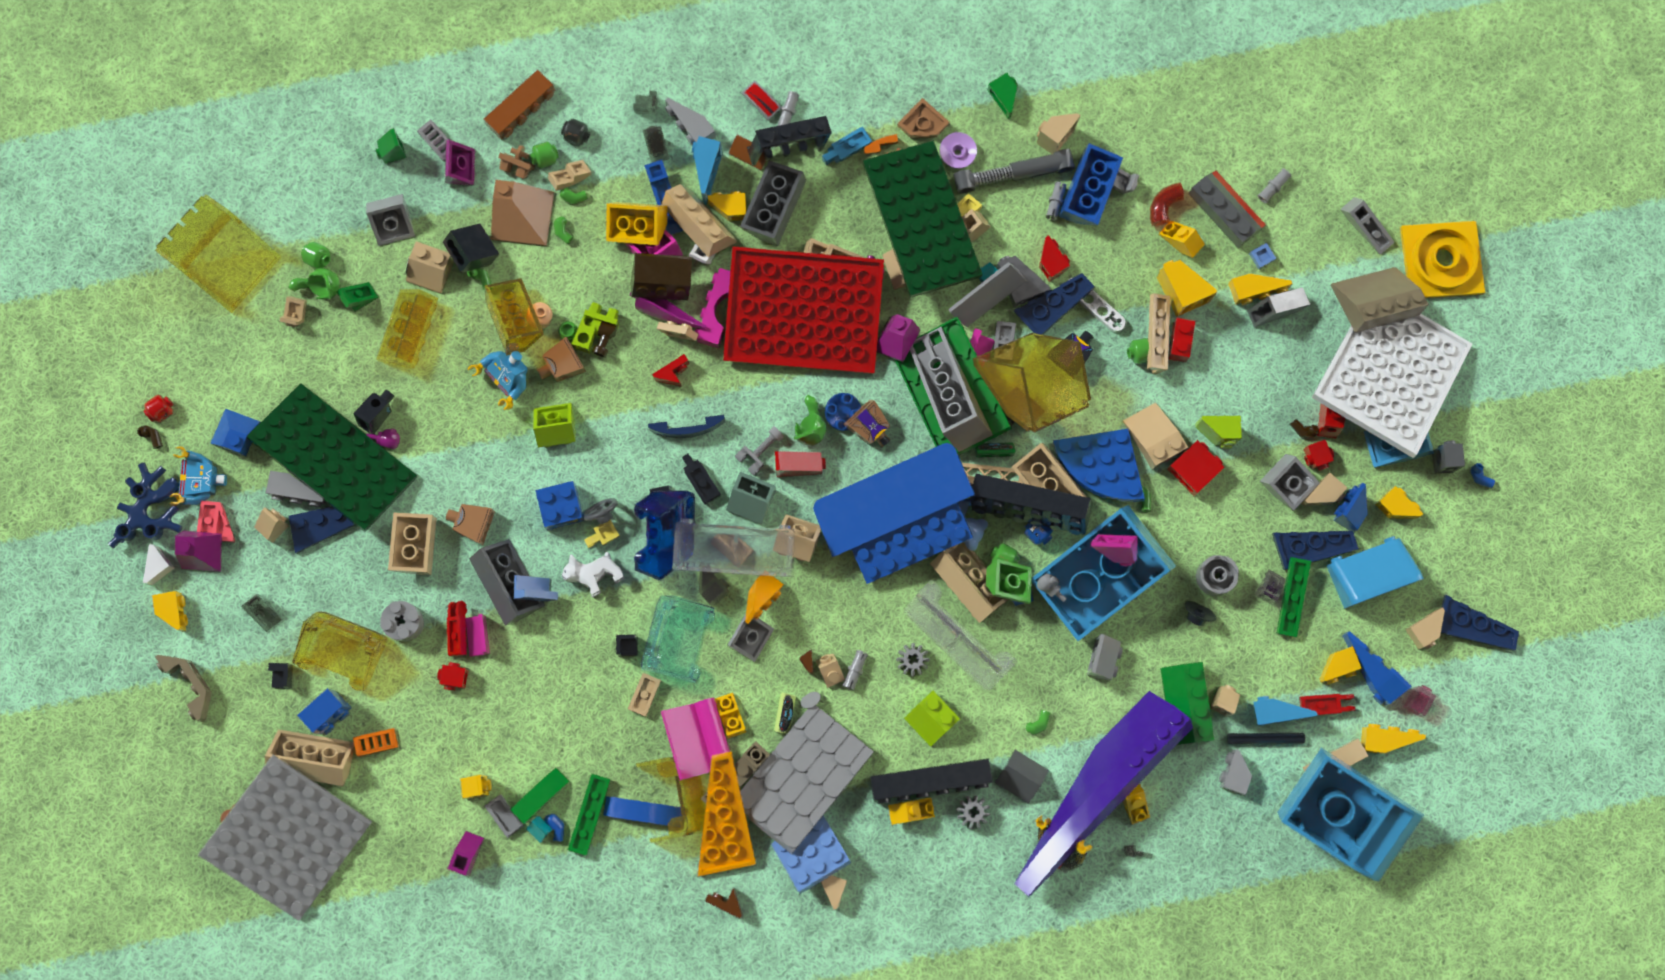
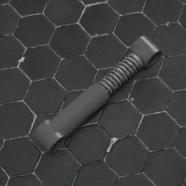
M1062 149L1050 155L1011 162L1005 168L1002 166V168L989 169V171L983 170L979 173H973L971 170H961L954 173L953 176L957 193L964 194L974 191L975 187L979 186V184L982 186L985 183L988 185L989 182L990 184L992 182L995 183V181L998 182V180L1001 182V180H1008V178L1012 179V181L1055 172L1065 173L1074 170L1075 165L1071 149Z

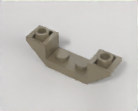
M163 655L155 656L158 661L156 663L157 667L163 673L173 674L182 668L180 670L181 674L185 679L190 680L193 692L196 695H200L187 704L190 709L188 713L193 720L205 721L212 691L192 661Z
M757 741L751 745L735 764L739 788L770 756ZM707 793L701 798L705 803L707 800Z

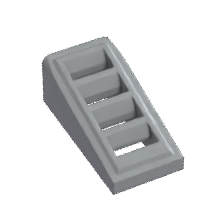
M429 120L417 132L444 162L446 150L443 153L440 151L446 147V141L449 139L432 120ZM436 134H439L432 142L430 141ZM444 140V142L441 143V144L436 148V145H437L440 141Z

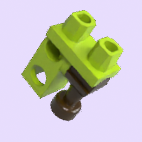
M592 302L589 310L585 309L584 316L572 346L576 350L590 354L595 336H600L599 344L593 347L592 353L606 358L608 353L606 349L609 339L614 338L619 327V311L609 308L605 316L600 314L603 308L602 305Z

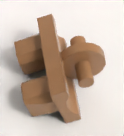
M522 145L518 149L511 148L510 153L515 154V157L500 152L498 156L501 159L499 169L511 172L512 166L515 164L518 166L515 175L526 179L530 170H534L536 166L522 160V158H529V154L525 153V147Z

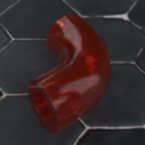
M1180 182L1162 188L1154 196L1150 206L1152 226H1160L1170 222L1168 215L1170 206L1175 202L1184 200V191Z

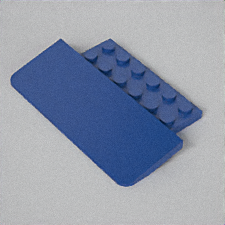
M944 443L818 499L813 509L832 557L851 549L868 584L973 538V534L958 502L975 495L955 447L949 443Z

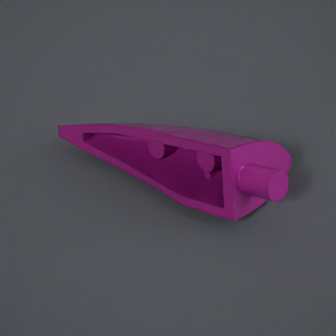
M633 297L635 298V309L666 322L672 321L678 325L687 324L693 328H706V325L688 315L667 299Z

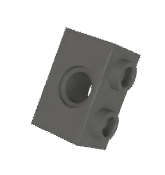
M1446 441L1443 445H1439L1434 450V454H1432L1434 474L1454 473L1465 466L1463 443L1456 444V441Z

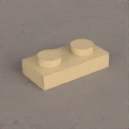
M667 321V323L659 322L656 328L671 337L696 341L698 334L692 330L693 327L687 324L680 326L672 321Z
M643 673L628 710L646 717L661 680Z

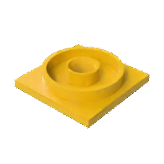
M1476 221L1403 225L1400 227L1406 277L1421 289L1425 298L1485 294ZM1444 249L1452 254L1453 263L1451 265L1443 266L1437 261L1436 255L1439 250Z

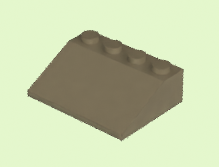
M1396 267L1346 279L1330 285L1355 333L1417 317L1429 305L1421 289Z

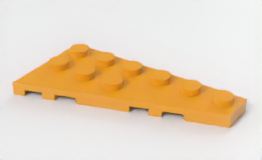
M732 751L712 755L698 876L756 865Z

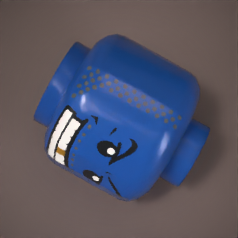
M1031 523L1025 526V535L1034 545L1041 543L1045 545L1053 538L1051 536L1053 529L1050 527H1037Z

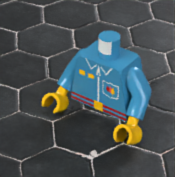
M518 351L492 352L480 360L481 363L468 367V370L476 368V373L472 376L480 375L482 368H485L484 372L508 397L507 399L502 398L498 402V406H502L506 402V407L503 410H510L513 407L512 401L516 400L526 389L525 376L527 367L521 361L522 355Z
M179 446L175 448L180 449L182 454L181 456L173 454V456L178 459L185 457V459H182L179 493H173L169 496L177 498L178 501L171 502V506H177L179 503L183 505H199L201 501L209 499L210 495L216 494V486L227 485V475L217 474L218 468L213 466L211 460L196 452L189 450L186 452L184 447Z

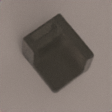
M649 90V96L636 95V100L633 104L634 113L656 115L658 105L657 91Z

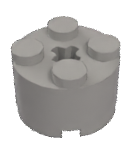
M1214 555L1200 564L1195 576L1199 588L1204 593L1210 596H1221L1236 586L1239 571L1236 563L1231 558ZM1219 573L1220 576L1216 579L1215 574Z
M394 601L382 612L380 627L388 637L399 642H407L420 635L424 627V620L421 611L416 606L405 601ZM400 619H404L406 621L405 624H401L399 622Z

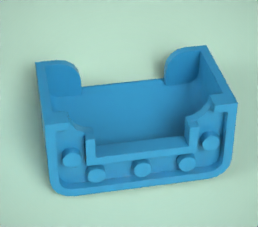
M1393 536L1385 539V543L1344 559L1342 556L1331 559V564L1327 565V569L1344 609L1424 579L1420 569L1400 538L1396 539Z

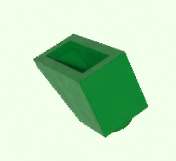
M1006 72L990 82L987 91L1007 119H1009L1013 112L1017 82L1013 76L1010 77Z
M394 128L390 129L376 141L378 148H376L377 156L385 164L407 158L403 143Z

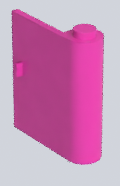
M714 697L661 711L680 780L710 773L712 755L730 752Z

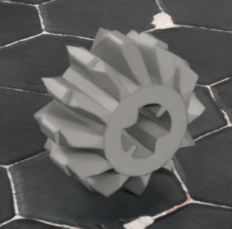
M912 643L911 650H909L907 645H904L906 653L902 650L898 651L899 655L903 656L896 658L897 662H903L898 668L906 667L903 674L906 675L908 670H911V677H914L915 670L921 675L920 667L925 670L928 668L927 665L922 663L930 661L929 658H923L928 652H920L922 645H919L918 649L915 650V643ZM915 655L918 663L910 664V659H907L908 656L913 657Z
M974 795L973 802L970 796H967L968 804L962 800L960 801L964 809L957 808L958 812H963L957 818H965L962 822L963 826L969 821V829H973L974 822L977 828H981L979 820L984 824L987 823L983 816L989 817L990 813H985L984 810L990 807L989 805L982 807L985 799H981L977 803V795ZM973 806L978 810V815H975L974 818L970 817L971 814H968V810L972 809Z

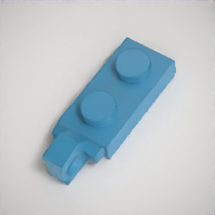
M862 126L832 143L831 147L828 148L829 152L822 155V160L825 165L833 161L836 163L842 162L872 143V140Z

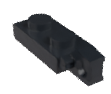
M689 453L684 455L682 459L687 465L683 468L684 473L704 505L721 496L702 463L698 459L693 461Z

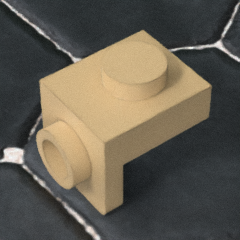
M291 296L286 297L284 316L280 317V322H284L285 325L290 327H297V325L303 323L307 300Z
M826 654L820 657L819 660H816L827 688L845 680L834 654Z

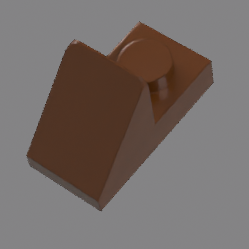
M735 888L732 889L727 901H724V896L714 892L713 895L708 893L705 902L741 919L743 914Z

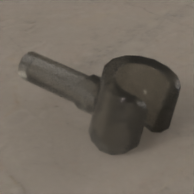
M1136 845L1124 846L1126 856L1152 858L1151 853L1136 851Z

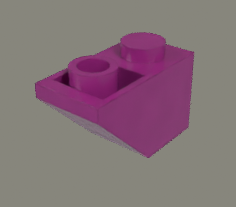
M465 831L454 850L447 869L464 876H470L484 837Z

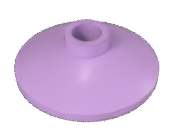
M956 132L949 134L940 145V156L943 162L952 168L960 169L969 166L977 154L974 140L965 133ZM960 150L961 154L956 155L954 152Z

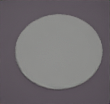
M810 692L801 699V706L804 708L814 707L820 701V694L818 692Z

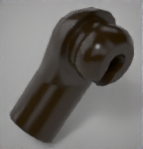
M1298 419L1289 424L1302 438H1313L1319 432L1317 425L1303 426Z
M146 425L138 428V435L150 439L153 449L163 447L157 429Z

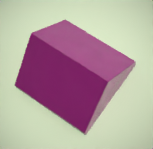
M450 139L447 140L445 184L474 185L475 149Z

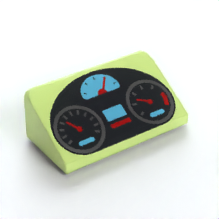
M781 693L775 732L787 734L790 731L796 696Z

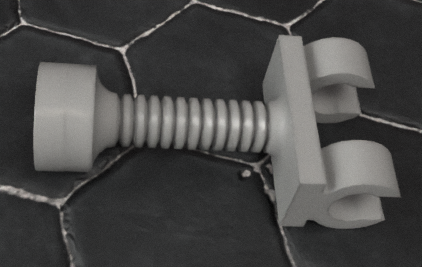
M775 426L768 431L770 433L769 437L753 452L744 446L735 455L739 462L747 455L755 461L748 469L753 476L764 466L758 459L761 453L773 441L780 442L784 438V435Z

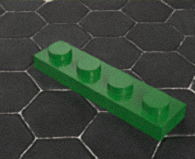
M1290 557L1277 634L1293 637L1298 635L1311 565L1309 560Z
M591 773L568 851L585 856L588 855L611 779Z

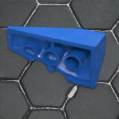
M1350 631L1342 635L1348 648L1353 646L1362 668L1360 671L1370 691L1374 694L1373 698L1379 704H1391L1412 687L1394 668H1386L1381 657L1370 654L1368 646Z

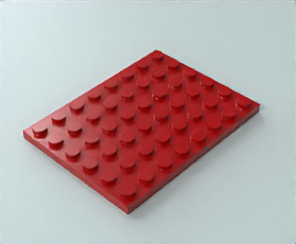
M732 246L723 361L875 373L884 259Z

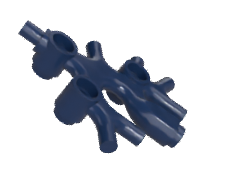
M140 463L138 467L142 475V481L137 483L131 477L125 480V483L130 487L131 495L137 498V501L133 505H126L121 502L118 504L117 509L127 513L128 519L125 524H119L113 534L114 538L108 543L113 549L120 542L133 540L136 536L135 530L138 528H142L143 535L152 540L160 539L163 535V529L181 532L182 526L171 520L180 510L177 506H172L158 519H152L147 515V508L151 504L164 502L171 498L169 497L171 494L179 490L180 483L174 477L168 478L157 490L151 489L152 484L166 472V469L161 465L153 473H150L146 463Z

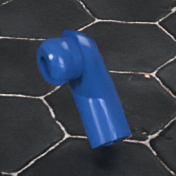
M1474 464L1470 472L1475 483L1492 489L1495 480L1484 476L1482 464Z
M555 814L546 815L544 821L554 830L553 841H563L564 822Z

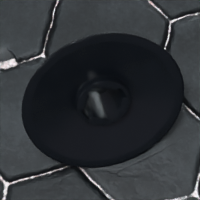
M1194 601L1185 602V608L1188 611L1187 619L1193 624L1204 626L1205 622H1214L1217 619L1216 615L1209 608Z

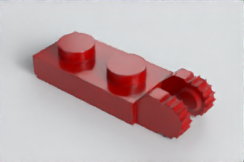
M463 600L450 602L447 607L448 656L467 655L465 616L467 604Z
M1339 693L1299 697L1300 707L1316 711L1318 715L1356 711L1355 706L1341 707V700L1354 699V694L1340 695Z

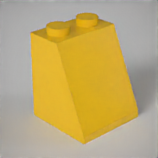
M1181 260L1166 262L1157 276L1165 295L1170 296V305L1176 317L1211 302L1217 293V290Z

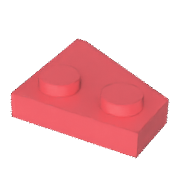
M201 501L197 532L222 534V542L235 543V537L223 504L221 502Z

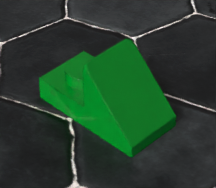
M370 282L343 287L337 291L345 307H352L354 312L379 298Z

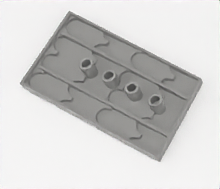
M815 705L808 708L741 789L740 792L746 817L790 854H793L872 756L874 751Z

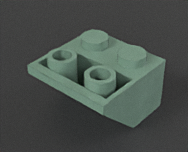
M740 472L732 489L726 511L762 525L776 492V486Z

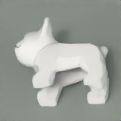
M606 552L605 556L589 564H582L573 555H570L569 563L564 567L562 578L566 582H579L588 587L592 597L601 593L598 582L605 574L613 576L616 584L624 580L621 568L614 563L609 552Z

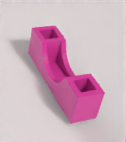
M719 268L718 273H714L712 278V284L714 285L712 291L709 290L706 297L708 304L706 308L703 307L700 315L701 323L706 325V328L695 329V332L698 334V343L718 349L724 335V327L717 321L715 311L719 303L728 298L730 271Z

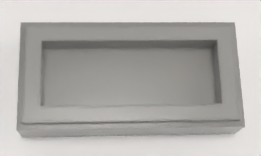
M502 794L485 805V808L507 838L524 826L519 818L510 810L511 807Z

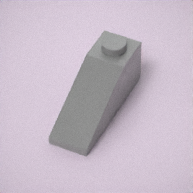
M1354 197L1340 209L1347 220L1380 255L1395 243L1364 200Z

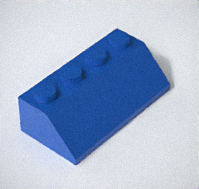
M1089 143L1082 152L1058 217L1075 224L1098 226L1123 157Z

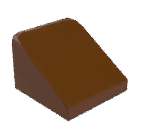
M811 649L799 658L809 674H813Z

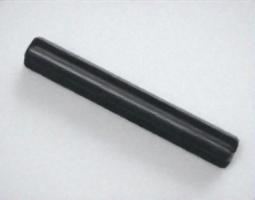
M1229 733L1227 734V743L1303 744L1305 743V734Z

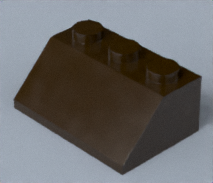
M635 253L630 281L631 296L688 301L691 287L692 257Z

